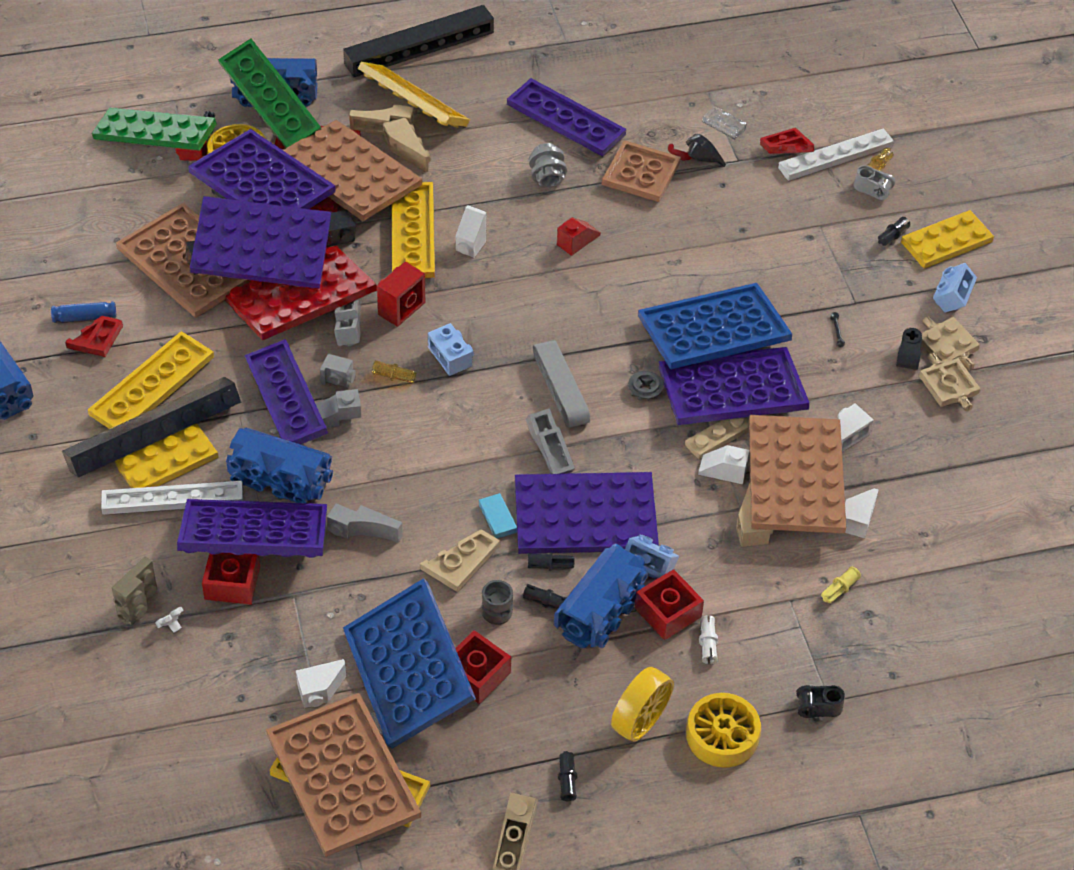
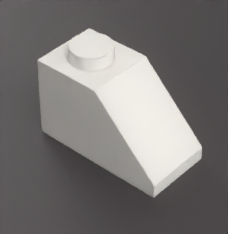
M467 205L456 233V251L474 258L486 242V212Z
M857 404L843 408L839 412L837 417L840 419L843 452L871 434L874 420Z
M727 445L706 453L702 457L698 475L743 484L750 450Z
M874 488L846 499L845 533L865 538L876 503L878 489Z
M344 659L296 670L297 685L304 708L318 707L329 702L346 678Z

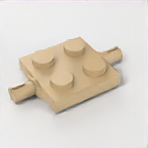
M930 316L925 317L923 323L929 330L922 333L921 345L929 353L934 352L940 361H950L959 358L968 371L972 370L975 364L968 357L979 350L980 344L954 317L938 324Z
M934 352L928 354L927 359L931 362L932 366L920 370L919 377L940 407L958 402L966 412L970 411L973 405L967 398L979 395L981 388L959 358L950 361H940Z

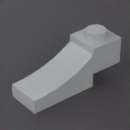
M362 298L336 308L334 332L338 346L350 347L360 342Z
M358 389L337 391L336 395L315 403L326 427L339 426V420L361 418Z
M550 408L528 415L526 423L532 439L537 443L550 473L565 474L575 469L561 430L559 427H556Z
M336 503L327 515L328 531L336 536H342L347 539L350 536L356 535L375 536L397 543L403 537L402 522L362 505L356 512Z

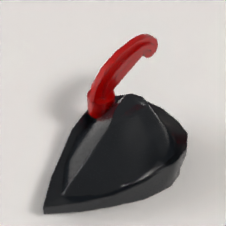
M694 134L686 141L689 147L687 152L674 149L673 144L668 145L669 153L681 157L683 161L694 158L698 161L717 162L723 167L726 166L715 146L701 134Z

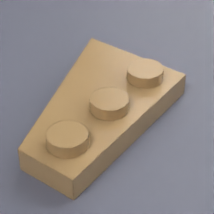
M481 529L459 541L458 545L452 549L437 553L438 556L434 559L421 562L420 569L458 592L500 547V540Z

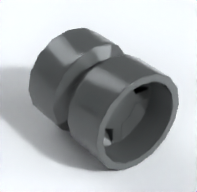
M492 580L482 589V616L491 624H503L511 618L513 613V589L505 581Z

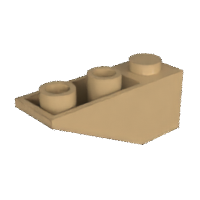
M406 117L383 123V137L390 151L423 171H429L428 162H431L428 150H424L421 138H417L414 126L409 124Z
M750 483L738 514L736 527L741 547L769 544L770 534H773V530L751 529Z
M510 792L493 870H520L532 829L538 799Z

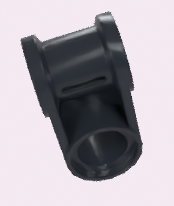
M907 328L904 330L896 361L897 367L918 370L922 333L918 329Z
M805 685L796 690V695L800 702L798 715L803 718L837 717L843 711L845 693L839 686Z

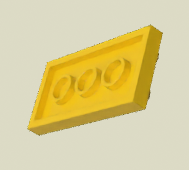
M971 210L906 234L902 236L901 243L918 263L926 269L993 242L994 235Z
M196 423L116 460L115 464L131 488L158 487L219 457L217 450Z

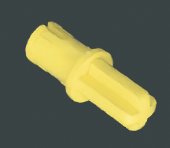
M851 566L840 577L834 578L833 583L821 594L823 601L831 604L842 593L846 594L849 591V587L861 578L859 570Z

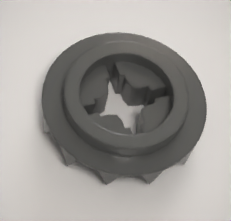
M640 371L633 374L629 379L628 389L631 391L632 396H638L639 400L646 398L649 401L652 397L657 399L658 395L663 392V380L656 373ZM642 385H644V386H648V385H649L650 388H649V389L646 388V387H645V388H642Z

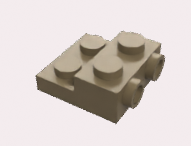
M146 556L111 587L117 611L116 615L123 623L128 622L132 625L137 619H141L148 610L146 599L151 598L157 590L153 562Z

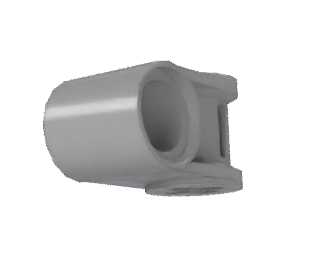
M867 165L860 166L857 169L854 188L879 200H885L889 195V190L895 185L894 177Z

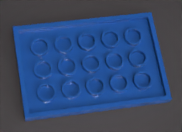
M758 283L638 310L640 321L670 369L792 341V332Z
M424 578L343 627L387 746L391 749L476 699L429 583Z

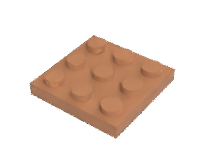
M624 140L602 178V185L660 202L680 165L681 157Z

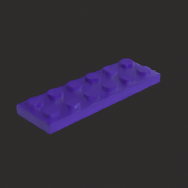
M532 78L507 98L508 106L602 157L626 135V128Z
M286 339L245 355L281 439L301 445L328 434L326 425Z

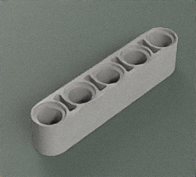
M556 340L533 345L536 363L567 428L590 423L589 409Z

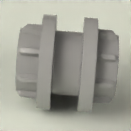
M545 143L538 145L531 152L528 160L532 168V179L539 183L540 186L546 188L559 185L567 174L563 151L557 148L556 145Z

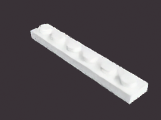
M883 128L815 150L814 152L781 161L778 168L786 179L790 181L893 147L894 140Z
M242 481L102 490L101 509L102 514L185 509L187 499L243 501Z

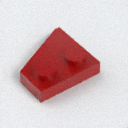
M797 128L760 138V145L769 154L814 152V144Z
M101 316L93 324L80 330L81 335L74 340L71 338L67 339L65 342L66 348L106 357L123 328V322L119 319Z

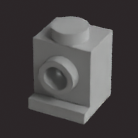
M331 354L327 355L320 368L321 384L325 385L326 382L334 385L348 387L349 383H353L356 370H353V360Z

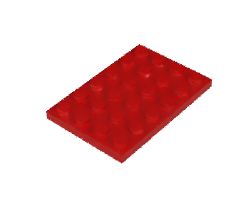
M337 246L326 249L320 289L251 280L241 287L232 288L230 293L225 295V301L263 341L376 292L377 285Z

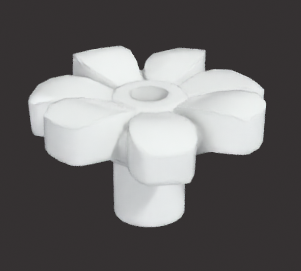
M178 607L169 615L155 622L156 626L160 628L169 625L173 633L182 628L177 619L184 610L182 607Z

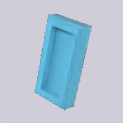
M500 493L479 499V506L495 538L498 539L517 533V526Z

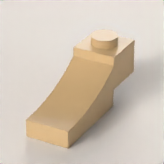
M393 105L392 108L375 111L351 110L349 115L350 129L383 135V123L406 117L409 124L413 125L414 109L409 106Z

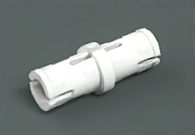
M706 615L700 618L701 635L699 636V644L702 646V662L708 664V658L710 657V664H714L718 661L716 649L718 636L715 634V618L709 616L710 622H708Z

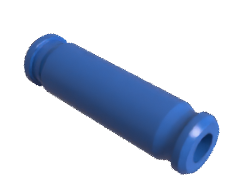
M111 301V303L96 302L60 305L58 307L54 305L51 307V318L54 323H57V321L96 320L101 316L116 318L117 316L114 301Z

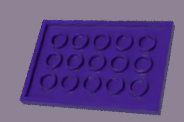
M252 129L188 166L190 174L230 200L310 209L336 192L334 184Z
M203 196L190 263V273L320 289L331 212Z
M787 347L746 351L670 369L666 361H659V371L678 425L743 418L750 415H768L809 410L810 402Z
M652 472L515 475L518 554L603 552L606 548H611L613 544H618L625 549L629 538L640 535L653 539L652 543L659 546Z
M187 499L177 541V551H184L186 553L208 552L210 554L233 553L235 555L247 553L259 556L275 554L284 557L302 555L308 558L323 556L327 504Z

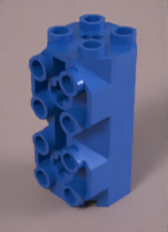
M267 58L305 107L310 106L312 101L317 99V60L315 58ZM230 78L231 84H234V87H232V98L238 99L242 106L253 107Z
M0 341V419L5 420L21 411L29 409L34 395L30 382Z
M247 427L244 429L239 428L230 444V448L234 449L232 456L227 455L226 459L227 471L231 475V481H242V485L253 488L258 492L270 486L273 488L272 493L274 496L295 503H306L312 499L320 500L326 483H330L333 477V470H330L332 456L330 454Z
M613 544L611 548H606L554 613V626L557 629L561 627L564 630L562 636L567 641L580 648H586L589 644H591L590 647H605L611 632H616L621 624L622 619L618 618L621 613L626 615L631 613L636 599V592L645 587L644 583L648 572L644 568L645 561L643 558L628 552L618 544Z

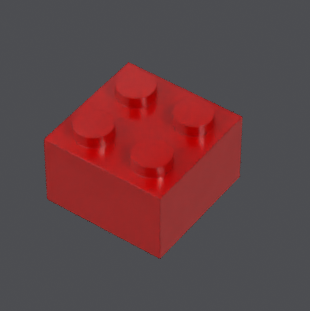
M406 261L399 267H396L385 279L380 280L377 285L378 315L396 327L400 326L426 303L425 273Z
M209 553L202 580L204 600L252 605L260 571L259 555L247 553L243 555Z
M674 569L636 592L635 609L664 641L702 617L704 600Z
M475 630L455 648L476 699L474 701L480 704L511 673L512 656Z

